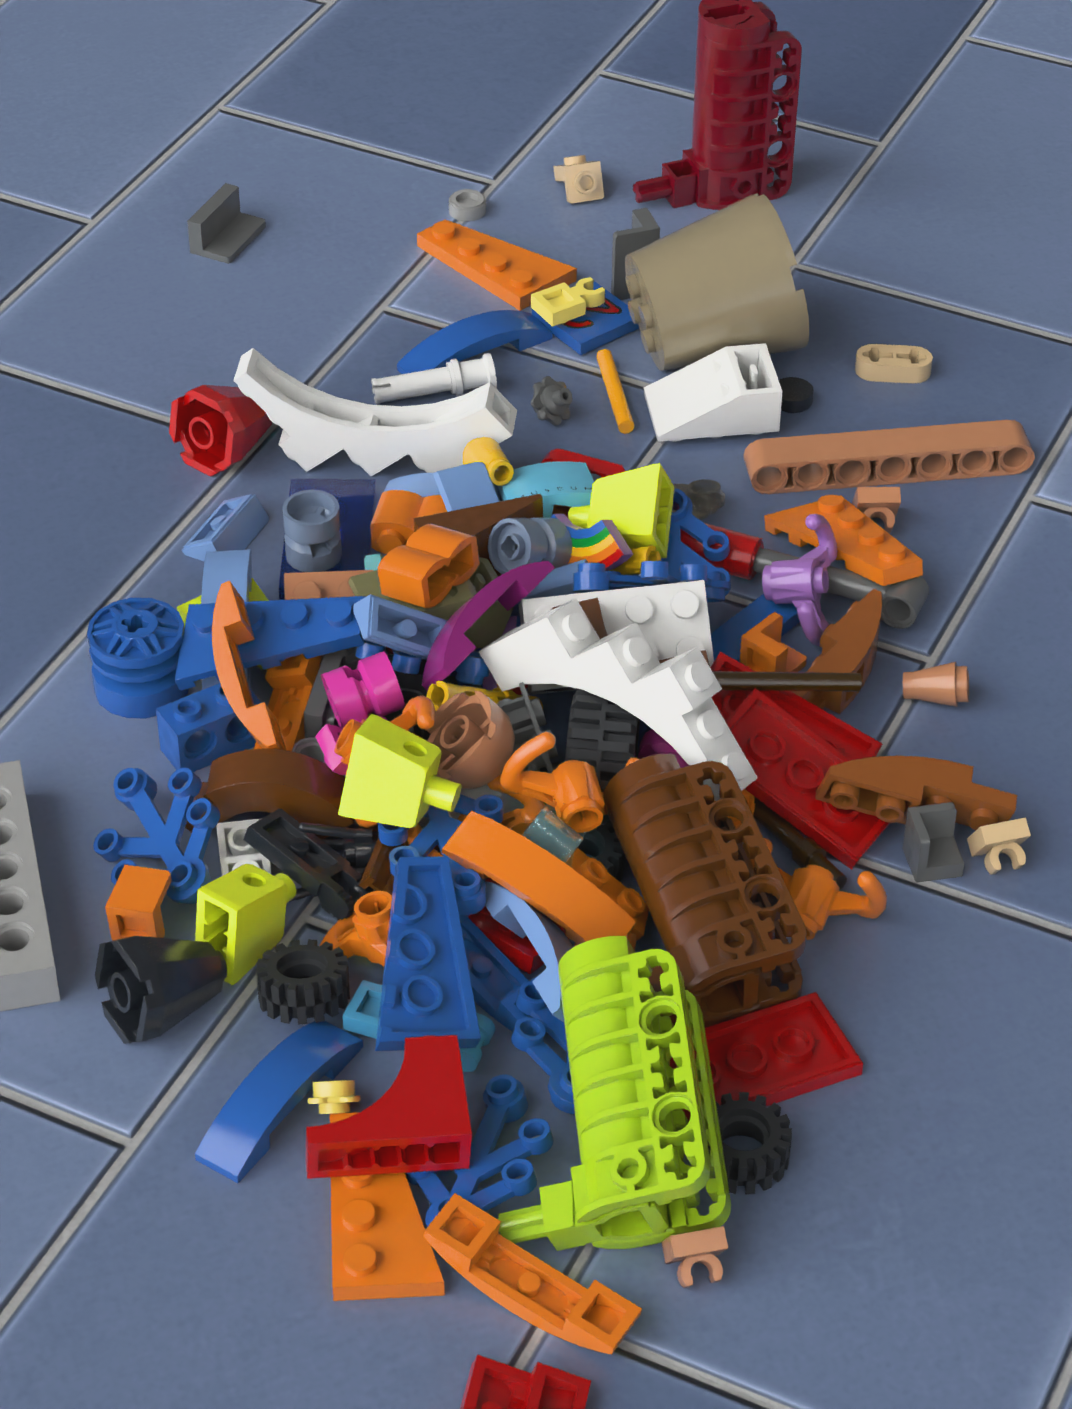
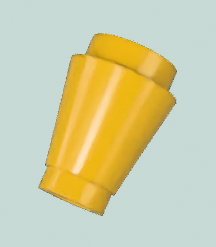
M481 437L471 440L465 446L463 465L483 462L493 484L503 486L511 481L514 469L497 441L489 437Z

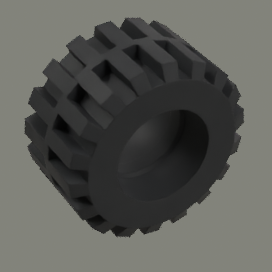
M577 689L571 704L565 761L578 760L594 766L601 792H604L609 781L626 766L627 761L630 758H637L640 719L607 699L585 690Z

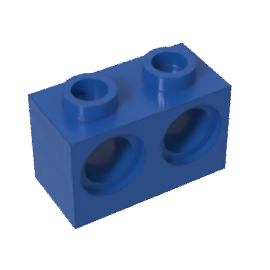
M220 683L156 708L160 750L176 770L189 768L192 772L211 765L212 761L219 757L248 750L255 746L256 740L236 716ZM250 689L254 705L260 704L261 701Z

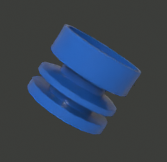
M153 598L119 600L100 609L89 621L87 639L90 646L89 655L93 663L94 693L99 704L110 713L125 718L146 719L157 716L156 708L186 697L188 694V689L180 691L175 682L184 633V622L180 613L168 603Z

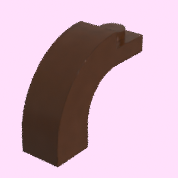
M279 749L243 750L213 760L208 782H202L201 790L193 800L194 802L199 798H206L220 811L218 823H222L235 815L245 812L263 811L272 813L281 808L299 823L306 822L348 827L355 820L354 818L338 815L345 776L332 772L325 763L317 759ZM187 820L185 828L192 833L194 826ZM316 835L318 838L326 839L327 837H329L323 835Z

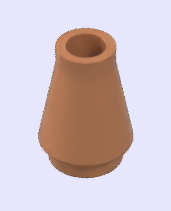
M951 662L918 671L903 672V698L954 707L958 706V702H969L968 666H957L956 662Z

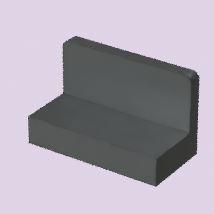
M225 183L187 220L190 253L229 264L266 228L265 219L240 212L238 186Z
M648 208L632 210V229L613 233L611 293L620 300L630 299L625 279L626 255L660 239V227Z

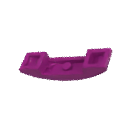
M541 561L511 569L488 583L464 603L449 618L437 635L427 657L422 686L428 691L431 684H436V681H443L470 655L476 646L464 633L496 600L509 611L525 598L555 567L549 561Z

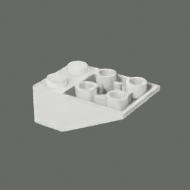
M766 343L726 346L644 387L645 399L658 442H677L685 439L709 437L721 438L723 436L744 434L759 435L780 431L783 391Z

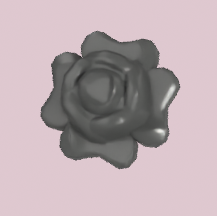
M550 376L544 377L542 383H534V395L531 405L537 413L538 419L541 421L547 420L554 426L560 425L562 420L569 419L572 393L566 388L565 383L561 381L556 382Z

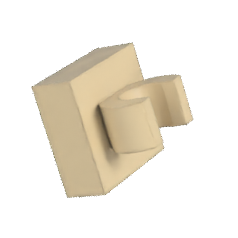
M1025 817L980 826L967 838L972 857L986 854L984 864L986 870L992 875L1002 869L999 853H1004L1010 857L1014 870L1020 869L1025 865L1026 855L1020 844L1028 839L1031 834Z

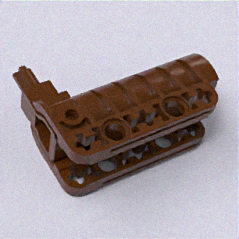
M674 754L648 756L620 770L609 781L604 790V807L663 944L680 968L685 990H688L695 996L701 1008L704 1027L719 1024L801 997L803 978L797 959L805 950L806 928L733 772L728 766L716 761H706L680 768ZM711 779L714 784H719V800L714 802L712 789L708 784L703 785L704 780ZM727 816L739 819L742 825L736 829L731 818ZM750 859H755L754 867ZM765 892L771 893L778 899L774 906H771ZM786 937H791V943H790V944H789V942H788V940H787ZM661 966L653 967L652 975L649 977L655 992L662 991L660 974L664 973ZM775 966H777L776 973L780 982L788 984L787 991L780 992L777 986H771V971L775 970ZM672 1014L669 1017L675 1025L677 1016Z

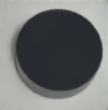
M786 377L779 380L783 391L781 411L800 413L811 407L814 390L808 381L797 377Z

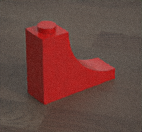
M427 1035L405 1038L404 1060L396 1080L381 1098L368 1108L349 1118L325 1125L306 1127L307 1179L469 1169L472 1130L458 1035Z

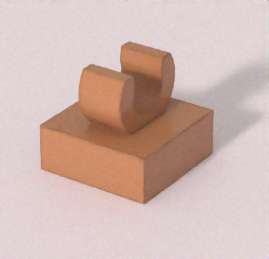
M857 487L852 505L870 519H882L885 524L884 530L891 533L901 504L900 487Z
M724 1226L671 1235L661 1242L665 1264L682 1261L677 1270V1277L683 1288L693 1285L691 1268L694 1263H701L707 1267L711 1283L722 1279L723 1268L715 1255H719L728 1249Z

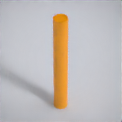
M602 349L596 355L618 429L621 433L627 434L633 431L634 422L612 353L608 349Z

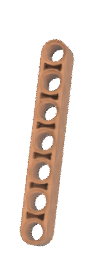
M1015 420L765 438L750 443L743 454L752 487L761 494L1015 475L1026 471L1035 459L1034 451L1023 426Z

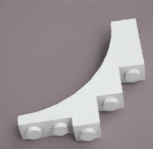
M254 348L241 356L234 377V382L238 385L241 392L245 396L252 398L266 412L268 418L283 429L279 446L288 458L296 461L306 472L343 449L347 452L350 460L354 464L360 465L370 476L375 475L408 454L415 465L427 473L463 465L464 448L471 440L489 437L499 444L513 436L517 409L491 382L465 395L432 404L401 407L371 405L338 398L307 386L278 369Z
M575 598L505 633L478 651L502 692L519 687V683L522 682L524 685L557 684L585 690L615 703L641 719L666 740L689 766L706 761L721 762L733 772L741 791L758 778L711 698L722 687L698 647L660 664L637 622L600 639L578 600ZM711 779L704 780L703 784H708L712 789L714 801L719 800V784H714Z

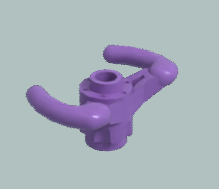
M810 514L806 517L805 524L807 528L816 532L819 546L799 559L772 562L771 565H765L762 575V586L766 600H773L775 604H794L806 638L811 644L820 647L822 633L829 625L821 611L820 599L822 593H827L829 588L827 567L836 560L837 542L827 519L820 514Z

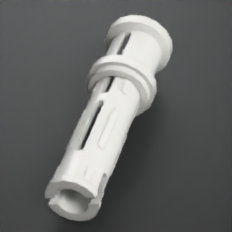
M490 353L483 354V357L480 359L463 362L451 359L450 362H446V367L371 379L376 405L383 402L451 391V394L458 396L462 395L464 390L479 388L490 382L497 388L495 367Z

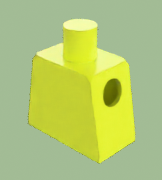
M660 463L602 477L592 484L590 505L571 507L568 512V519L574 525L584 529L592 527L600 520H612L629 548L652 545L656 547V551H659L661 558H667L675 487Z
M371 714L354 735L338 815L413 828L423 818L430 805L453 812L458 803L462 785L437 776L442 755L438 746L377 715Z
M244 864L198 889L195 941L210 942L215 950L222 953L227 964L225 982L231 985L236 984L256 965L258 959L263 958L264 952L271 950L281 941L285 928L286 903L296 896V886L286 874L278 873L273 876L253 864Z

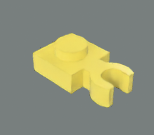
M591 277L579 280L576 286L571 288L563 282L531 294V308L553 327L586 315V307L593 308L604 304L605 289L601 287L593 290L594 279Z

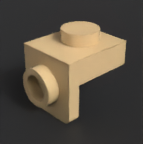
M586 155L564 157V165L553 166L555 181L565 182L568 203H579L604 198L600 161H586Z

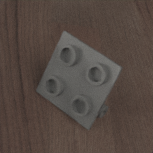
M523 682L519 683L522 697L513 700L509 698L503 699L497 704L509 716L514 730L515 742L513 753L537 735L546 731L551 733L550 729L540 731L539 727L547 725L539 698L529 700ZM554 745L552 749L536 757L523 771H536L545 767L546 772L551 773L560 765L559 761L552 764L550 762V759L558 757L556 746Z

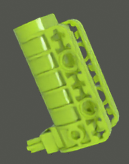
M627 936L596 938L573 947L560 959L558 975L581 1165L570 1167L571 1181L540 1187V1205L499 1213L498 1220L501 1221L500 1235L514 1244L548 1237L557 1251L583 1246L587 1243H592L594 1247L603 1249H631L661 1243L671 1235L721 1227L731 1213V1200L703 1013L695 996L688 990H685L680 968L668 951L649 949L635 953ZM656 966H661L664 973L660 974L662 991L655 992L649 981V977L652 975V968ZM672 1014L677 1016L675 1025L669 1017ZM671 1058H673L678 1068L673 1069L670 1067ZM682 1109L691 1112L690 1121H688ZM708 1145L711 1147L710 1155H709ZM684 1154L692 1166L683 1162ZM706 1186L709 1196L716 1203L709 1206V1214L701 1216L697 1208L692 1207L700 1205L699 1191Z

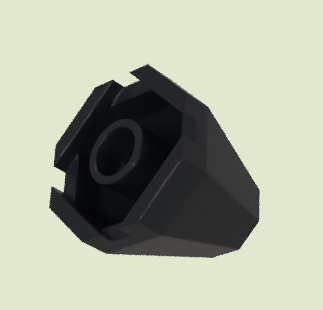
M131 936L99 944L95 979L98 989L107 987L110 1000L101 1002L105 1018L124 1044L160 1037L222 992L223 981L227 977L225 958L220 951L213 948L210 942Z

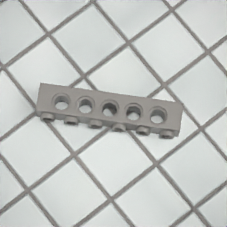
M20 760L0 763L1 1012L60 1001Z

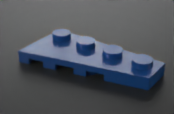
M366 596L244 602L255 638L252 641L238 645L244 669L261 665L263 670L281 666V662L289 657L303 654L306 659L364 645L365 640L355 618L353 605ZM215 603L189 604L175 675V682L180 691L196 687L195 681L216 676L219 681L212 647V622Z
M449 856L400 857L395 866L375 1051L404 1050L405 1038L458 1035L459 1048H476L481 1039Z

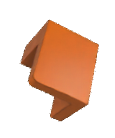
M776 612L770 614L741 636L740 663L756 672H799L806 666L807 657L781 642L783 616Z
M124 865L105 906L112 941L131 936L164 938L165 929L160 906L172 881L169 871Z

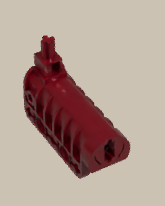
M702 0L700 2L698 11L692 148L683 150L682 160L663 163L661 177L637 181L636 184H633L637 203L666 198L673 208L696 203L701 208L721 210L756 193L759 196L764 194L769 200H775L785 195L790 189L793 172L802 47L791 32L777 31L775 15L765 3L753 2L752 0ZM787 43L789 48L783 50V55L781 58L777 54V52L781 51L783 49V45ZM787 75L785 85L780 89L773 90V82L778 77ZM779 108H780V109L783 111L784 114H783V115H780V116L778 117ZM778 117V124L776 125L772 119ZM782 141V148L776 154L767 155L769 147L773 143ZM774 172L780 179L774 180ZM773 182V186L769 187L768 184Z

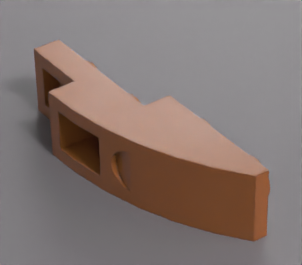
M873 589L861 601H855L840 620L826 627L820 638L822 654L816 657L806 672L861 673L862 687L864 686L872 670L877 653L882 612L881 591ZM791 691L821 709L826 707L838 714H841L859 693L843 691Z
M900 755L856 759L830 766L815 795L816 800L830 803L836 808L852 809L876 816L885 822H897L906 825L907 810L910 807L952 802L957 810L955 823L969 826L975 831L980 826L1009 821L1016 811L1017 795L973 783L974 766L949 760Z

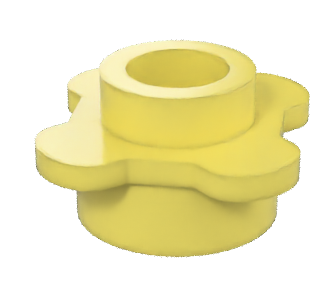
M355 1080L312 1082L313 1097L308 1098V1104L319 1105V1114L350 1112V1102L361 1101L360 1095H355Z

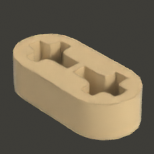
M867 344L857 350L855 372L860 378L867 381L922 383L930 378L933 356L927 349L918 346Z

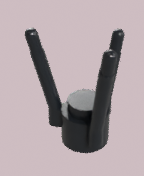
M301 822L298 826L301 832L343 838L320 839L332 849L342 850V857L349 861L353 869L363 876L378 840V831L372 832V828L353 829ZM303 887L296 889V896L289 902L312 896V894Z

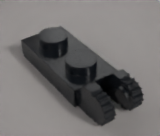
M282 808L247 827L243 840L314 897L318 896L322 909L329 914L331 913L337 920L347 919L353 915V912H355L354 905L357 900L363 895L373 892L374 889L369 886L366 889L359 886L362 875L351 867L349 861L315 834L301 832L298 828L300 823Z

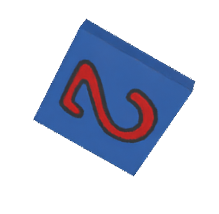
M595 281L593 282V290L602 287ZM606 289L604 304L593 308L586 307V315L553 327L532 309V315L545 325L554 336L580 355L639 329V325L634 324L628 305Z

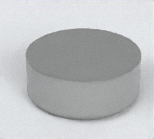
M463 189L454 192L449 197V214L456 220L475 221L482 218L486 213V198L479 191Z

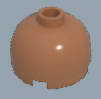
M474 691L476 695L470 697L463 692L454 695L435 712L434 726L426 730L431 734L428 742L438 746L442 752L437 776L461 784L462 789H475L488 784L502 773L504 765L512 756L515 735L509 716L481 691Z

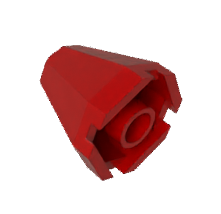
M201 385L185 393L186 395L177 398L171 403L169 434L174 443L181 441L185 449L184 452L180 453L184 463L211 477L241 461L270 428L272 421L252 398L245 396L241 392L239 387Z

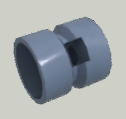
M314 489L299 491L288 497L282 507L287 562L292 568L301 572H324L333 568L340 562L342 556L338 500L330 493Z
M533 517L530 519L506 518L500 520L493 527L488 540V553L494 568L501 574L522 565L541 561H549L555 568L568 564L572 553V540L566 525L559 519L551 517Z

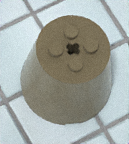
M758 193L750 195L626 255L625 279L631 298L628 301L630 316L633 323L639 325L646 353L651 355L660 371L684 368L726 346L766 343L769 354L794 351L807 346L809 341V317L805 293L802 288L795 290L790 267L797 265L784 226L772 203L764 194L760 196Z

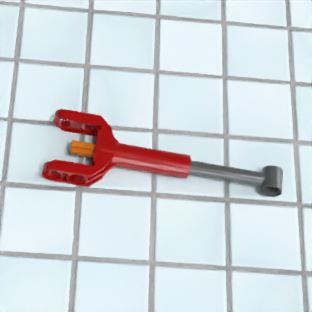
M564 449L551 450L541 462H583L587 464L591 474H597L600 477L626 471L620 464ZM554 505L552 513L564 514L568 518V512L571 507ZM704 523L714 531L723 532L729 539V555L724 560L711 561L703 553V544L680 529L681 542L714 567L723 568L730 575L752 580L757 573L763 575L765 565H771L772 562L799 559L796 556L764 548L763 538ZM715 543L710 545L709 547L712 549H719L723 545ZM832 566L827 567L829 576L827 593L861 601L873 589L881 591V619L893 628L904 629L914 624L929 595V586L921 576L882 586L854 572Z

